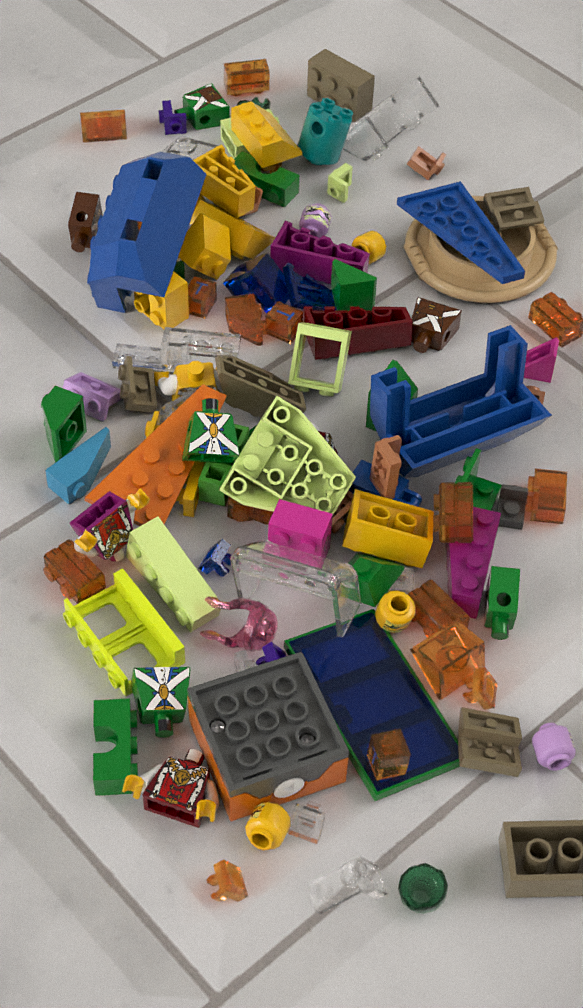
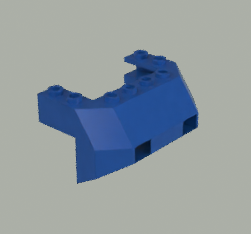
M160 151L122 165L119 174L115 175L112 193L106 198L104 215H101L98 220L97 234L92 237L90 242L91 257L87 283L90 285L92 297L95 299L97 308L125 313L126 306L124 301L126 296L131 297L132 291L165 297L206 177V173L190 157ZM138 221L142 222L140 231L138 229Z
M511 325L488 333L483 374L411 400V386L406 380L397 383L398 370L395 367L371 375L370 416L380 440L396 435L401 437L402 442L399 456L402 466L399 472L403 478L420 477L464 460L467 456L471 457L476 448L481 449L482 453L505 444L536 428L552 416L523 384L528 343Z

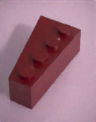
M303 306L304 322L352 331L348 355L410 346L412 343V319L406 307H373L372 311H366L360 307H350L349 311L335 310L333 306H325V310H312V306ZM306 335L315 360L339 356L342 342Z

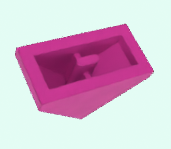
M557 338L527 351L524 378L551 383L559 345Z

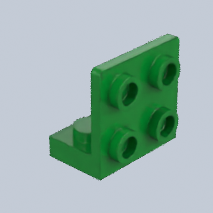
M476 448L472 457L467 456L465 460L463 476L458 475L453 490L457 492H455L452 502L492 511L500 494L501 484L477 477L481 449Z

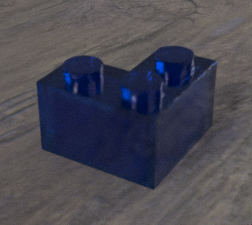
M268 253L238 265L223 282L237 302L253 296L266 314L281 309L296 292L289 279L283 274Z

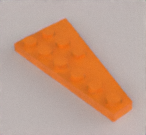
M202 384L85 497L84 501L93 504L109 491L126 500L128 495H135L138 489L141 488L150 498V501L142 509L135 510L133 524L141 526L158 516L165 525L195 461H182L189 419L195 411H202V400L208 398L218 400V411L220 412L227 395Z

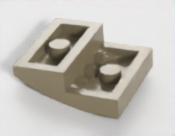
M529 187L484 194L483 200L486 209L499 231L543 224L545 221L539 203L533 200Z
M461 707L458 730L460 767L518 777L522 770L518 748L522 740L519 718Z

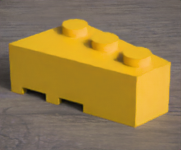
M222 144L193 160L206 173L200 194L236 218L254 209L256 186L242 169L239 170L236 167L235 160L227 156Z

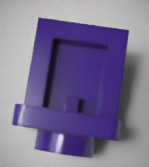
M171 100L162 101V110H158L159 123H164L165 135L187 133L186 114H173Z

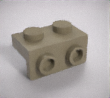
M126 356L124 364L120 365L118 369V380H122L120 398L124 399L125 410L154 413L158 405L153 369L133 367L132 356Z

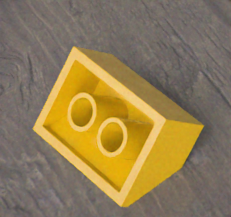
M252 101L231 107V130L261 168L302 155L301 149L271 113Z
M201 199L189 224L191 226L201 212L226 225L230 230V249H232L230 253L242 260L244 256L254 259L275 239L274 236L241 218L234 217L221 207Z
M355 489L344 529L342 547L422 569L433 543L434 511Z

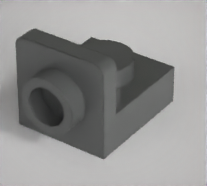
M501 485L497 512L501 513L500 527L522 530L528 488L516 485Z

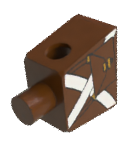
M76 192L68 228L71 248L76 252H84L85 248H90L91 239L97 234L98 220L103 215L100 195L83 192Z
M418 297L412 315V343H414V349L419 353L427 352L428 348L437 351L442 350L458 331L462 310Z

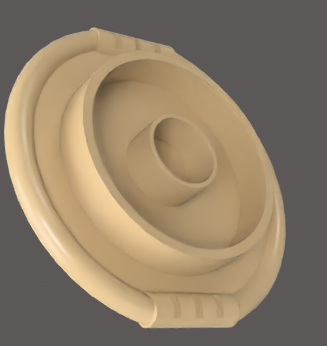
M472 196V198L524 268V279L501 284L416 219L412 221L406 233L404 250L419 279L435 290L456 299L476 303H499L518 299L541 287L555 268L558 247L544 223L499 231L486 209L483 200L484 196Z

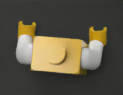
M192 361L189 364L178 365L175 367L173 375L170 376L167 371L154 372L155 386H159L163 394L171 396L173 408L181 406L202 384L218 392L222 390L217 367L214 369L211 362L201 363L199 361Z

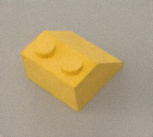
M200 212L185 235L178 257L190 268L218 280L231 261L229 228Z

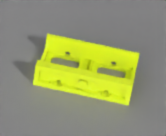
M122 568L113 573L114 585L74 606L68 598L64 599L65 612L63 617L70 628L74 627L77 630L81 644L85 648L89 647L92 650V656L98 667L106 669L112 686L115 689L120 688L123 694L128 696L133 693L131 680L128 681V678L114 661L113 657L136 644H143L157 662L154 667H179L185 663V647ZM106 605H113L126 621V625L99 640L83 618Z

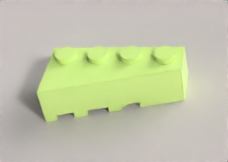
M158 516L129 533L126 550L127 559L175 613L178 622L182 626H186L190 632H193L219 616L222 603Z

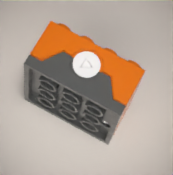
M302 652L187 688L189 722L205 756V761L230 822L251 815L255 807L260 803L271 802L280 805L346 782L349 750Z

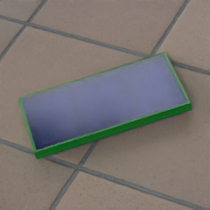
M371 609L284 640L283 648L288 656L299 652L303 653L349 750L348 757L373 800L378 801L460 767L458 738L390 633L381 628L377 623L376 611ZM376 752L374 763H372L374 753Z

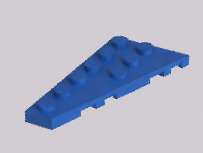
M461 181L397 197V206L501 284L524 279V268Z

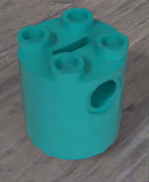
M323 98L321 102L312 103L308 108L297 144L302 151V156L314 165H332L337 163L352 123L353 112L350 109L335 105V102L329 98Z

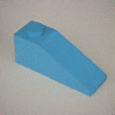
M107 427L103 428L45 470L48 488L66 503L71 504L90 490L111 448L110 430Z

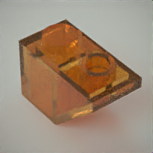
M254 294L225 297V317L229 332L257 346H262L263 335H267V326L265 320H261V304L256 303Z

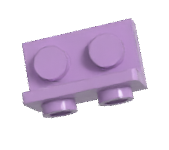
M82 372L64 380L63 389L82 395L85 414L100 421H104L107 418L109 406L122 400L119 388Z

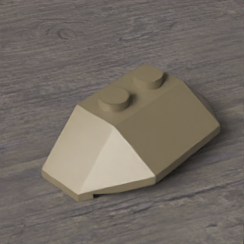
M218 355L215 358L222 392L227 395L225 403L229 406L246 411L254 417L262 418L275 397L278 396L301 410L302 413L306 411L303 392L297 388L293 389L287 382L273 373L232 355Z

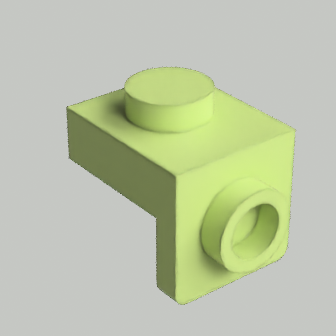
M347 163L328 175L327 194L343 203L348 200V187L352 183L353 167Z

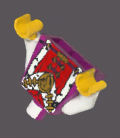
M141 488L138 489L135 495H128L126 500L110 491L69 522L79 536L74 541L75 550L89 557L98 556L103 560L110 559L113 562L123 559L125 556L123 547L128 543L129 533L133 531L135 510L145 507L149 503L150 498Z

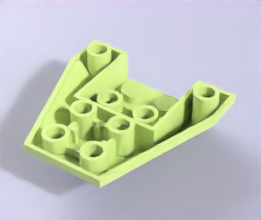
M276 396L244 445L219 491L242 505L274 512L279 499L334 515L356 476L301 410Z

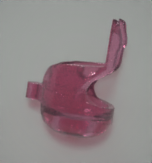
M210 596L205 598V601L213 608L224 610L246 609L249 611L246 624L236 635L225 637L213 630L201 631L200 635L205 639L216 640L230 648L244 647L245 650L253 652L261 651L263 646L273 642L278 629L276 614L267 605L250 598H237L230 602H223L216 597Z

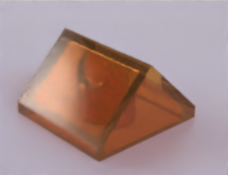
M125 109L80 113L83 143L127 139Z
M457 619L451 621L410 649L438 700H442L485 670V642Z

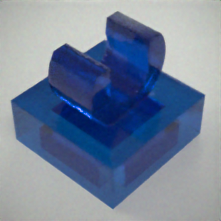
M223 538L208 550L198 569L206 575L214 569L220 576L224 577L228 574L230 570L224 566L223 562L230 566L236 561L232 554L227 553L231 544Z

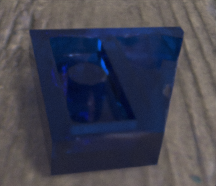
M287 263L282 268L291 307L302 310L303 306H312V310H325V306L335 307L331 289L323 284H319L308 274L302 277L293 271L294 265L291 263Z

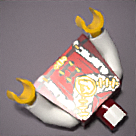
M195 749L188 750L184 760L171 756L163 764H158L141 776H126L122 789L124 793L126 791H133V798L139 799L141 793H143L144 810L197 828L201 825L202 816L209 817L210 822L215 821V812L220 803L216 784L210 780V770L201 766L205 756Z

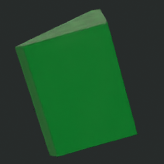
M334 259L332 261L330 298L335 310L349 311L350 307H360L366 311H372V308L375 307L377 277Z

